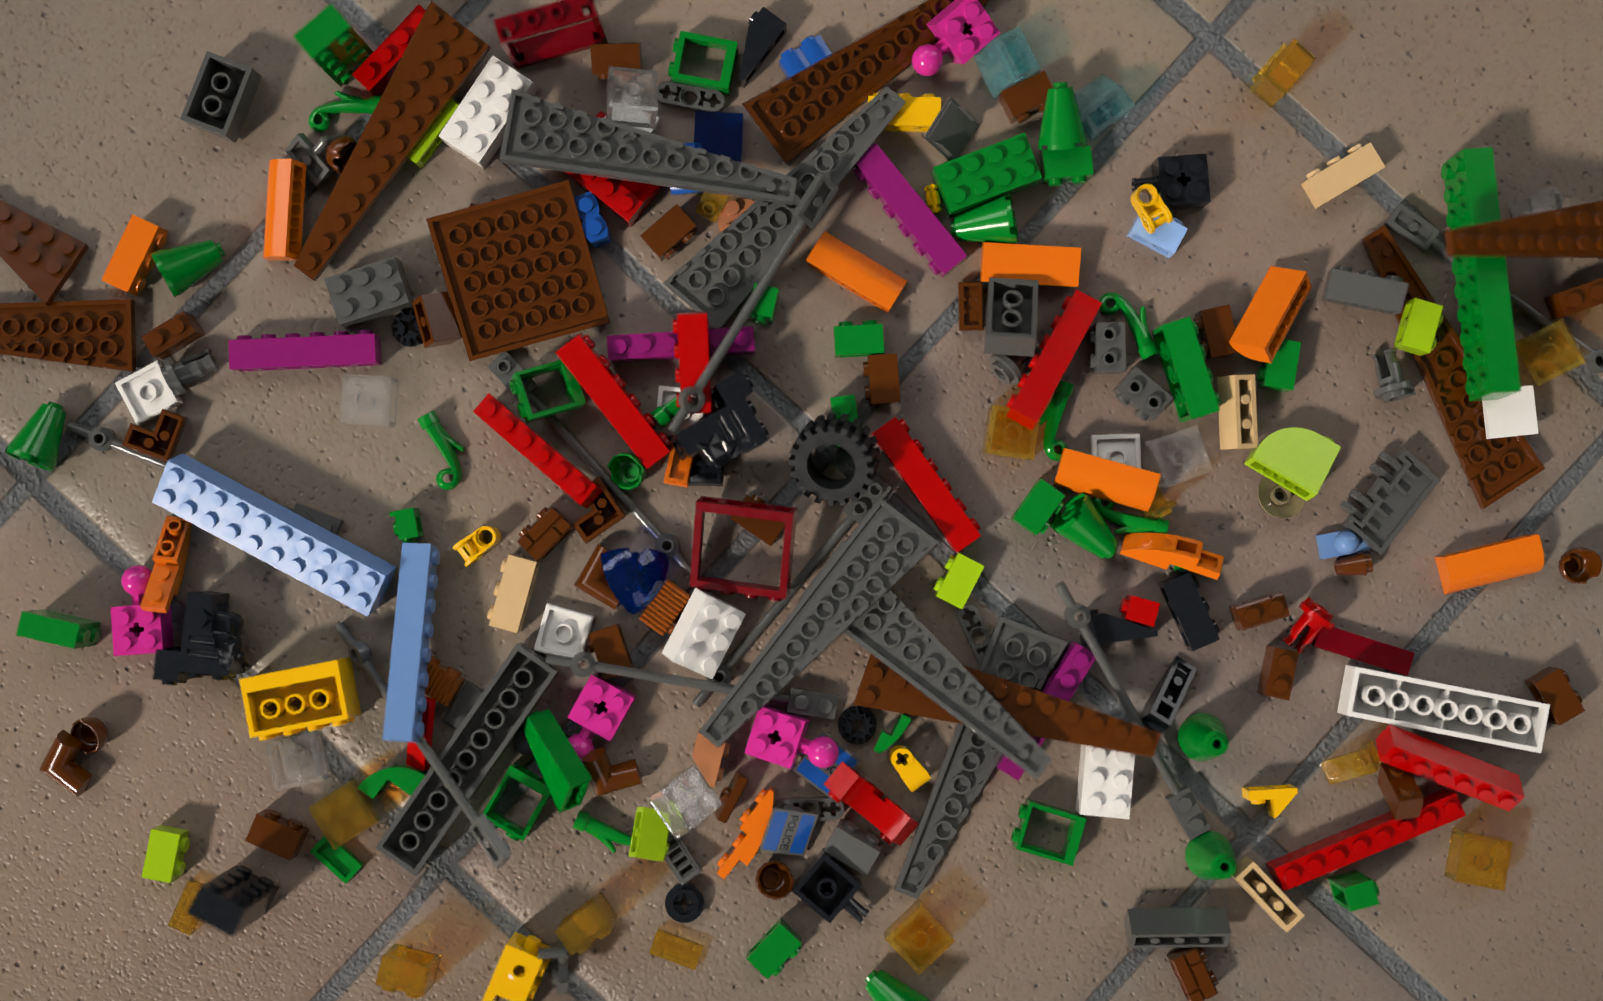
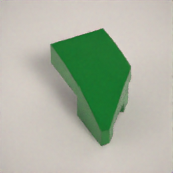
M901 713L890 734L881 730L880 737L873 751L880 754L889 748L905 731L911 721V717Z

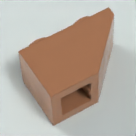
M698 731L692 758L709 786L715 788L716 781H722L725 768L720 767L722 757H728L730 744L725 742L718 748Z

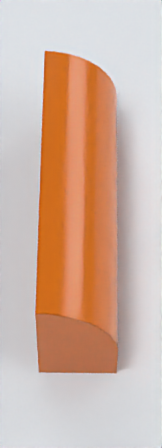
M272 159L269 161L263 259L296 261L301 252L307 164L294 159Z
M826 231L821 235L806 259V265L886 313H889L908 280Z
M982 242L981 282H989V277L1038 280V285L1078 287L1082 248Z
M1270 266L1229 341L1230 345L1238 353L1252 360L1272 363L1312 288L1307 271Z
M1063 448L1053 486L1148 512L1161 474Z
M1527 534L1437 556L1435 560L1443 592L1446 595L1540 572L1544 566V552L1539 534Z

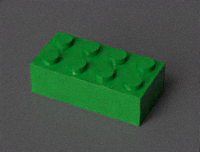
M329 4L293 35V38L340 87L351 83L355 79L352 74L373 53L370 47L332 4Z
M1025 132L933 167L931 173L948 218L979 207L1002 196L1035 186L1042 179Z
M1189 316L1163 324L1151 331L1154 342L1160 350L1158 354L1180 423L1220 411V397L1217 392H1214L1211 384L1213 382V375L1211 370L1206 368L1204 361L1206 353L1204 347L1199 345L1197 339L1199 332L1195 321H1192Z

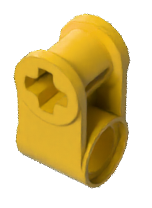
M1144 184L1132 193L1131 204L1140 217L1143 227L1149 234H1153L1155 229L1161 225L1173 222L1170 210L1164 204L1154 186ZM1140 192H1145L1148 195V203L1140 200Z
M482 526L461 539L452 548L460 553L465 560V566L469 567L498 545L501 540V533L497 527ZM486 530H489L493 535V539L489 544L483 539V534Z
M896 745L891 748L889 760L912 793L931 779L928 772L907 747ZM899 752L904 755L905 760L903 762L897 760L898 757L896 755Z

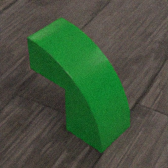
M406 764L391 765L371 774L357 788L374 799L382 793L389 781H391L411 796L428 771H422Z

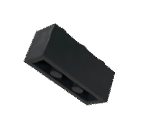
M1182 572L1158 583L1187 650L1195 651L1220 640L1217 634L1220 632L1216 621L1214 619L1211 620L1207 612L1210 610L1209 604L1204 597L1200 596L1198 592L1200 585L1194 574Z

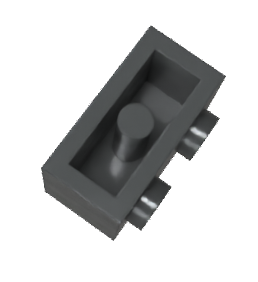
M1125 322L1093 324L1092 329L1088 330V343L1092 344V353H1089L1088 359L1089 368H1093V374L1125 372Z
M1136 366L1129 370L1113 390L1117 394L1115 398L1125 406L1129 404L1136 410L1134 413L1137 417L1149 422L1155 420L1173 399L1168 392Z
M840 819L824 848V852L867 876L881 852L883 842L876 835L860 830L854 822Z

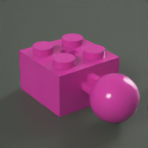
M954 0L926 24L938 42L935 45L925 44L918 47L912 56V66L918 74L932 76L941 69L943 56L946 53L953 63L964 65L999 35L1000 31L978 0Z
M131 566L122 575L121 583L124 590L131 594L132 605L110 607L114 656L156 653V649L174 647L171 604L168 613L143 611L140 607L152 573L146 566Z
M596 672L589 677L567 717L583 726L579 734H574L567 738L582 763L581 757L594 750L592 739L595 734L608 741L615 737L637 695L608 679L604 680L603 676H599ZM606 702L605 707L608 711L604 710L601 712L597 703Z
M765 705L756 714L744 753L792 769L796 766L801 752L808 755L810 762L814 766L828 768L837 761L839 749L836 742L826 736L817 737L814 740L806 739L805 735L810 722L809 719ZM779 731L778 735L782 737V740L776 742L773 733Z

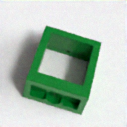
M680 31L679 38L674 40L673 53H676L674 62L671 61L669 64L668 76H671L672 82L718 90L723 95L729 96L738 55V42ZM686 43L726 50L720 81L680 74Z
M561 360L515 372L511 377L512 380L509 382L513 395L517 394L520 403L517 404L519 415L521 418H525L526 424L572 411L586 404L579 382ZM559 371L570 403L533 413L522 381Z
M514 762L508 768L483 813L487 819L494 823L496 829L499 827L506 831V835L515 841H519V839L524 841L531 832L551 794L543 778ZM512 778L543 795L525 828L494 811Z
M1026 798L1025 804L1022 803L1019 808L1018 817L1021 818L1019 826L1014 827L1011 841L1014 842L1013 846L1017 850L1073 866L1086 818L1078 813ZM1033 808L1071 819L1061 853L1023 842Z

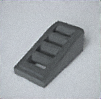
M674 828L671 832H668L667 842L675 839L676 843L669 847L668 855L664 859L681 885L699 874L703 867ZM680 847L682 851L671 857L670 853ZM683 856L687 857V859L680 865H677L675 863ZM691 864L693 868L683 874L681 870Z

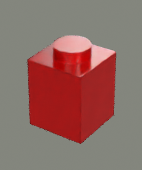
M1127 595L1126 599L1123 598L1121 601L1119 612L1122 613L1121 618L1154 627L1160 603Z

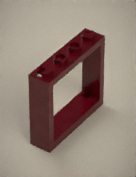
M560 0L493 19L500 44L516 70L591 49L590 44L608 43L594 0ZM588 8L590 14L584 15L583 9ZM599 32L601 39L595 40L593 34ZM523 54L525 60L518 62L517 55Z
M701 496L696 501L690 587H697V589L704 592L711 591V589L719 590L720 593L725 595L742 593L748 598L764 596L768 597L771 601L786 599L790 593L797 508ZM705 512L785 522L780 586L700 576Z

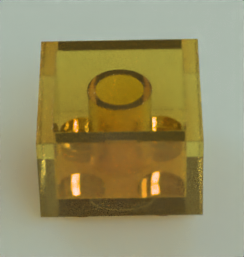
M1295 39L1289 45L1283 43L1251 79L1255 83L1249 90L1271 108L1295 84L1316 60V57Z
M1563 317L1515 341L1516 349L1537 386L1587 362L1584 353Z
M999 405L988 406L982 454L1033 461L1040 418L1033 430H1030L1006 417L1010 408Z
M355 779L308 808L334 850L381 820L364 792L357 788L359 785Z
M1452 828L1444 876L1455 882L1504 891L1513 842L1499 836Z
M599 892L563 918L554 932L571 956L576 952L582 954L592 946L591 943L597 937L601 940L613 931L612 928L615 926L614 922L618 915L603 893Z
M920 899L884 931L885 940L918 975L926 970L955 942L953 934Z
M395 943L382 955L375 985L382 986L381 988L388 992H396V990L405 992L406 996L411 998L424 997L435 984L442 955Z

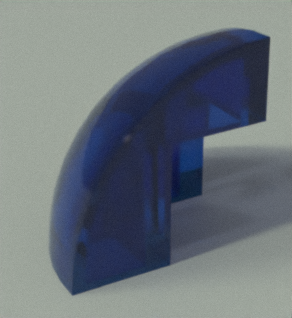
M619 548L601 554V562L606 580L617 600L628 612L633 615L636 614L656 597L668 573L669 555L650 548H645L640 553H631L629 548Z

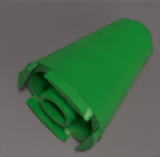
M1068 82L1053 83V88H1048L1038 139V149L1042 150L1043 145H1047V150L1075 149L1077 143H1081V148L1086 147L1087 140L1073 86H1068Z
M1011 194L955 216V222H951L952 236H957L958 241L1018 243V229L1015 211L1011 207V204H1013Z
M212 240L158 250L152 253L151 256L171 293L176 297L180 296L224 261L221 257L225 256V253L219 242L214 244Z
M51 401L48 404L42 403L8 444L5 453L15 459H22L35 467L54 471L66 413L62 411L63 406Z
M1080 493L1064 504L1067 509L1062 514L1060 512L1055 514L1051 521L1050 527L1054 532L1100 559L1110 558L1117 551L1116 546L1118 542L1091 498L1084 493Z
M1195 713L1189 715L1178 729L1177 740L1180 749L1193 760L1201 762L1210 761L1223 755L1228 749L1229 743L1225 727L1217 717L1211 714Z
M1206 831L1196 838L1189 840L1185 848V860L1194 875L1204 880L1228 879L1234 875L1236 871L1234 850L1230 841L1225 836L1214 831Z
M874 969L865 979L868 983L865 989L873 1001H931L882 969L879 972Z

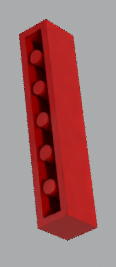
M1077 289L1072 297L1067 295L1061 306V309L1065 311L1062 316L1056 315L1050 328L1054 329L1051 336L1046 334L1039 346L1043 350L1040 356L1035 354L1028 366L1032 368L1029 376L1024 373L1017 387L1021 388L1018 396L1013 393L1006 407L1010 408L1006 417L1033 430L1102 305L1100 301Z
M579 333L555 353L648 469L671 451V440L664 432H658L654 426L657 424L650 413L644 414L639 407L642 404L634 393L629 394L624 388L626 386L625 381L618 373L616 375L612 373L609 369L611 364L603 354L599 356L594 350L596 345L587 334L583 336L582 333Z
M490 393L473 411L579 505L588 509L603 491L602 488Z
M894 417L874 431L871 436L875 435L878 446L955 553H958L981 536L978 532L981 527L973 517L971 519L967 517L964 512L967 510L966 506L959 497L955 499L950 493L953 490L951 485L945 478L941 480L937 475L936 471L939 469L931 458L927 460L922 454V451H924L923 446L917 438L912 440L907 432L910 431V428L903 419L898 420L897 417Z
M1391 724L1376 738L1379 761L1509 812L1525 798L1518 774Z

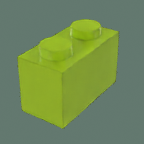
M1418 298L1406 301L1393 348L1419 356L1433 351L1437 343L1435 334L1437 328L1442 324L1444 317L1442 314L1443 306Z
M956 553L955 556L950 555L944 568L948 569L943 578L939 577L934 585L933 590L936 591L934 596L959 609H963L985 566L960 553Z
M637 807L628 857L664 862V857L668 855L669 843L667 842L668 832H671L673 827L672 812L648 807Z
M165 825L152 828L141 878L172 883L179 879L185 870L183 859L190 845V838H188L189 830Z

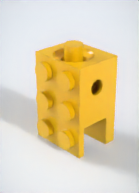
M515 932L503 950L482 1001H497L498 996L510 1001H531L542 981V978L538 976H543L551 958L538 959V949L551 947L541 943V940L535 936H524Z

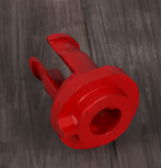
M1310 597L1301 602L1299 607L1304 611L1303 614L1292 626L1288 636L1282 639L1287 645L1291 646L1308 625L1310 628L1295 646L1300 654L1304 653L1305 647L1313 642L1324 627L1332 630L1335 626V623L1331 621L1334 615Z

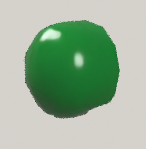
M624 452L613 456L607 466L611 472V481L621 489L632 490L639 487L646 477L645 466L632 453Z

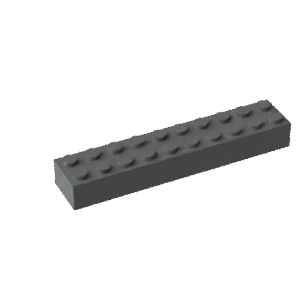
M522 642L515 645L438 756L469 802L561 671L556 665L545 663L546 658ZM432 766L375 847L415 876L424 869L463 812Z

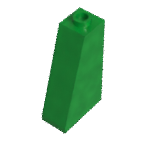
M550 709L531 713L526 719L523 732L558 812L561 813L581 805L592 779Z

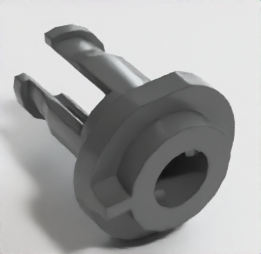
M1037 340L1034 355L1041 352L1039 348H1036L1040 345ZM993 354L990 357L991 375L996 376L1005 384L1017 385L1022 378L1021 370L1033 357Z
M208 349L201 354L189 356L175 363L170 357L163 359L164 366L160 367L161 373L168 387L173 392L174 397L187 393V384L205 377L209 372L218 371L217 364Z
M1396 349L1384 350L1382 355L1373 354L1371 356L1376 364L1375 371L1380 386L1373 393L1375 399H1382L1383 403L1394 402L1416 395L1414 382L1405 381L1400 362L1396 358Z

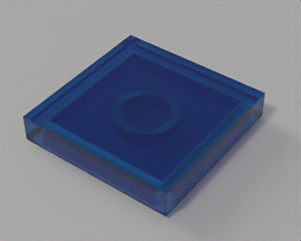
M695 111L694 142L700 143L709 153L718 156L724 155L730 157L731 160L742 163L743 113Z

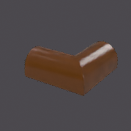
M162 409L154 431L130 423L122 446L167 462L174 456L188 417Z
M600 476L592 481L602 488L603 491L590 505L592 510L573 523L585 544H588L627 517Z
M598 544L573 586L616 610L628 590L607 577L619 555Z
M62 730L57 734L39 770L78 797L85 792L93 775L74 762L83 743L65 730Z
M605 747L591 750L587 755L581 757L586 770L592 778L591 784L596 796L643 783L636 759L611 765Z

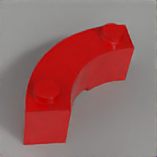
M843 761L824 783L830 790L828 795L837 803L843 801L881 831L879 836L888 844L894 842L901 846L919 824L897 803H894L888 797L883 799L884 792L860 776L856 770Z

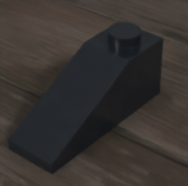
M762 7L759 12L755 11L748 21L750 25L748 27L739 76L740 86L743 88L787 32V24L765 7Z
M1098 609L1089 610L1091 618L1088 625L1099 644L1158 636V631L1105 613H1098ZM1082 615L1077 616L1078 620L1082 618ZM1079 630L1081 645L1088 646Z
M1178 656L1174 657L1140 714V718L1147 729L1162 733L1171 727L1197 671V668Z

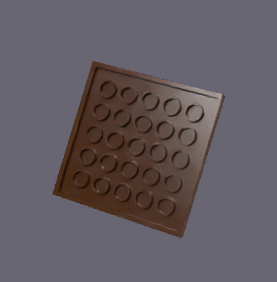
M569 180L426 219L469 361L610 323Z

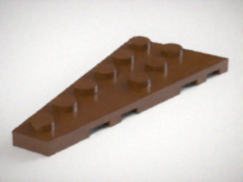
M0 200V257L49 307L89 247L84 242Z

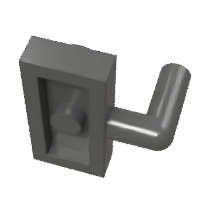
M300 133L295 136L285 152L292 159L307 164V177L316 187L322 186L334 170L329 166L326 158L321 153L335 138L341 135L323 136L314 146L304 133Z
M557 936L556 946H552V948L538 949V959L551 958L552 961H556V969H552V984H557V994L567 993L569 951L567 949V936Z

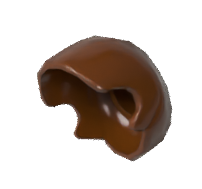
M351 136L335 138L326 150V160L329 166L340 175L357 144V141Z
M1574 547L1561 556L1558 568L1561 576L1568 582L1586 584L1590 578L1600 575L1603 564L1600 555L1594 550Z
M84 717L72 724L73 727L70 734L83 743L80 750L85 754L96 753L105 746L108 739V731L101 720L94 717Z
M770 861L764 863L757 870L755 883L757 889L764 897L777 900L785 898L792 891L794 877L785 864L778 861Z

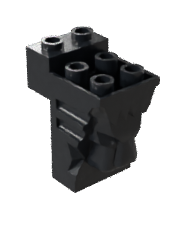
M739 371L715 384L711 389L712 398L719 411L676 433L672 437L671 442L682 461L699 454L708 466L719 469L730 459H735L740 453L744 452V454H747L768 441L767 436L769 433L763 422H758L755 416L757 414L755 406L750 400L748 402L746 400L753 393L751 389L753 388V383L747 374L744 375L742 371Z
M212 591L187 592L181 647L174 646L156 649L153 679L162 680L163 685H177L178 683H187V679L203 678V676H212L214 680H228V678H236L237 674L245 673L244 653H240L242 646L240 634L245 620L241 618L240 614L228 611L229 593Z

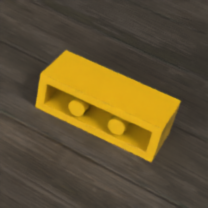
M880 92L873 93V96H868L867 103L870 102ZM909 93L897 94L906 103L883 131L927 132L941 110V97H935V94H922L921 97H911Z

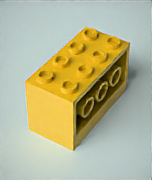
M350 657L239 679L250 738L259 737L260 741L275 738L276 736L283 735V733L284 736L306 731V727H308V731L323 729V727L331 726L330 722H332L333 727L348 724V722L355 721V716L361 714Z

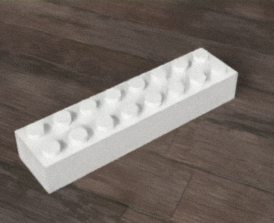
M1346 665L1337 713L1541 753L1550 705Z

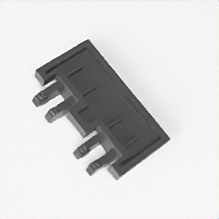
M1400 448L1395 455L1402 464L1383 451L1378 455L1379 459L1392 470L1389 474L1377 464L1373 463L1369 467L1370 471L1378 477L1365 493L1373 500L1372 502L1357 490L1352 489L1349 495L1363 507L1360 512L1346 501L1340 504V507L1349 515L1342 524L1379 555L1384 553L1440 480L1406 448Z

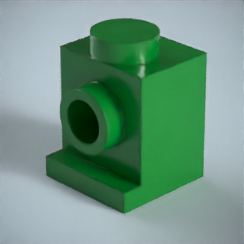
M419 508L389 512L390 517H395L396 521L393 522V530L395 535L399 537V540H402V543H416L418 537H424Z

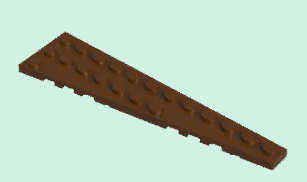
M926 0L742 103V105L783 162L787 164L865 101L868 96H871L911 64L913 53L918 47L937 43L938 40L926 24L954 0ZM978 0V1H979L980 4L983 6V5H984L987 1H989V0Z
M432 1L425 11L294 264L297 269L313 281H317L491 49L488 44Z
M1603 200L1445 231L1447 257L1603 258Z
M1385 225L1361 239L1373 268L1378 273L1377 277L1398 276L1403 278L1402 282L1409 283L1402 312L1395 315L1398 324H1400L1406 301L1418 298L1436 304ZM1444 316L1442 324L1437 328L1435 334L1437 343L1433 351L1422 356L1412 354L1480 509H1483L1543 471L1545 467L1523 435L1486 439L1482 401L1469 402V395L1465 390L1467 376L1463 368V346L1460 344V338Z
M135 300L53 301L49 307L44 302L0 303V354L136 372Z
M870 654L853 705L963 724L894 670ZM964 666L1029 736L1148 757L1154 756L1161 735L1159 732Z

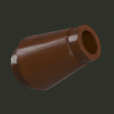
M1360 552L1334 561L1336 575L1367 576V573L1373 572L1370 553L1364 554Z

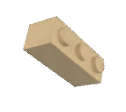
M1371 142L1363 147L1361 143L1357 144L1347 151L1349 155L1342 159L1339 155L1326 163L1328 168L1323 171L1317 168L1306 175L1307 180L1301 186L1315 209L1385 168Z
M1255 374L1217 377V389L1221 401L1220 411H1218L1220 450L1257 448Z
M508 554V558L503 559L500 568L503 576L501 582L498 581L494 589V595L497 596L495 605L490 606L487 619H490L489 626L514 633L522 631L540 562L513 554Z
M1245 856L1236 864V871L1232 877L1285 932H1288L1305 916L1253 860Z

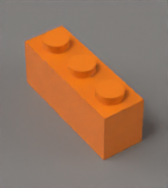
M132 214L101 280L138 296L139 292L146 285V277L149 271L155 266L151 254L160 250L165 245L168 231Z

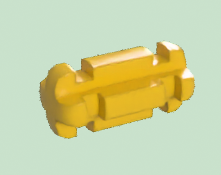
M930 184L924 188V191H927L925 195L927 206L933 214H938L942 211L939 192L936 191V184Z

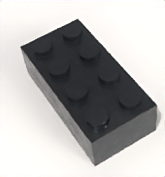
M236 865L202 884L187 914L233 937L266 914L279 887L273 885L274 882L269 878L258 877L252 874L250 868Z

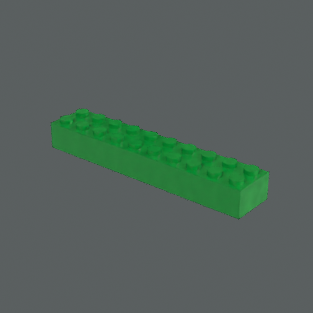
M1493 147L1462 149L1442 164L1441 177L1445 182L1444 201L1447 203L1448 209L1446 223L1450 230L1501 220ZM1453 257L1452 272L1456 279L1454 293L1458 299L1459 306L1457 319L1461 323L1460 344L1464 350L1463 368L1467 376L1465 390L1469 395V402L1499 400L1520 392L1521 386L1506 258Z

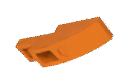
M166 516L152 557L155 564L140 605L143 611L168 613L173 595H178L186 566L192 523L181 517Z
M1164 533L1125 534L1120 551L1121 555L1167 570L1169 564L1216 580L1221 574L1224 556L1203 550V542Z
M771 786L767 791L762 789L754 799L757 803L753 809L747 808L739 818L742 821L739 828L745 834L742 835L740 833L731 844L734 846L733 850L729 855L725 852L716 863L719 866L717 874L723 879L726 878L739 860L748 866L758 851L773 808L774 788Z

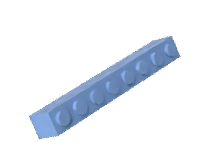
M402 543L383 740L389 742L420 743V737L424 734L422 714L427 706L424 693L425 687L429 683V674L427 673V663L431 660L429 641L434 632L431 620L432 614L436 610V601L433 598L434 589L438 587L436 567L440 563V552L436 546L430 543Z

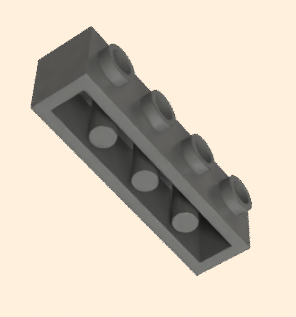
M1214 906L1206 908L1159 907L1157 909L1136 907L1127 909L1124 921L1129 948L1227 947L1231 936L1226 908H1216Z

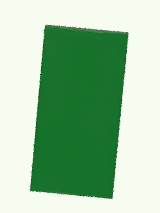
M329 832L310 851L345 884L364 865Z

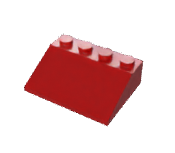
M602 111L595 115L598 118H605L606 116ZM561 171L586 192L590 191L600 203L630 227L633 226L664 187Z

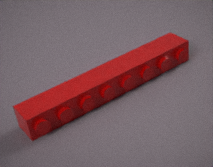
M1442 789L1424 797L1420 817L1395 820L1392 812L1389 811L1266 862L1275 885L1281 890L1286 891L1466 816L1457 793L1448 789Z

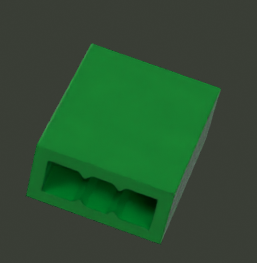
M46 609L22 611L16 636L73 649L95 646L101 637V622Z

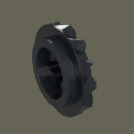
M414 308L402 309L400 313L394 316V321L391 325L393 336L400 344L408 347L421 345L423 340ZM415 321L414 327L419 333L413 331L406 333L407 327L403 322L412 323Z
M855 705L845 709L840 715L838 730L847 742L859 745L867 743L875 735L877 728L876 718L868 708ZM863 716L862 726L866 731L858 729L851 734L853 732V725L848 720L857 722Z
M686 883L675 885L667 893L665 899V908L668 915L680 923H688L697 919L704 908L702 892L695 885ZM684 893L687 896V900L692 902V904H688L686 912H684L682 904L674 903L681 901Z

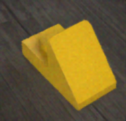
M1291 784L1242 787L1243 798L1251 801V804H1265L1267 800L1268 815L1274 819L1279 816L1298 793V788Z

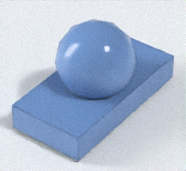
M1349 529L1315 535L1320 559L1370 550Z

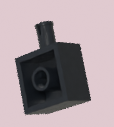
M1207 153L1158 157L1152 163L1153 177L1132 178L1131 186H1134L1132 193L1141 185L1150 184L1157 189L1158 194L1169 210L1204 208L1211 202Z
M824 848L793 884L792 892L828 923H831L843 909L859 923L864 920L863 916L866 917L869 913L868 909L853 898V895L862 886L861 879L836 858L824 852ZM831 882V888L826 887L823 889L822 883Z

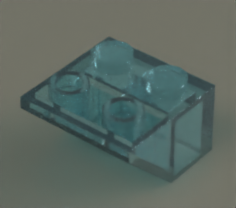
M1020 26L996 37L973 56L993 99L998 97L1001 91L1038 74L1041 70Z
M1101 74L1075 93L1084 132L1091 141L1130 114L1136 106L1122 86L1104 74Z

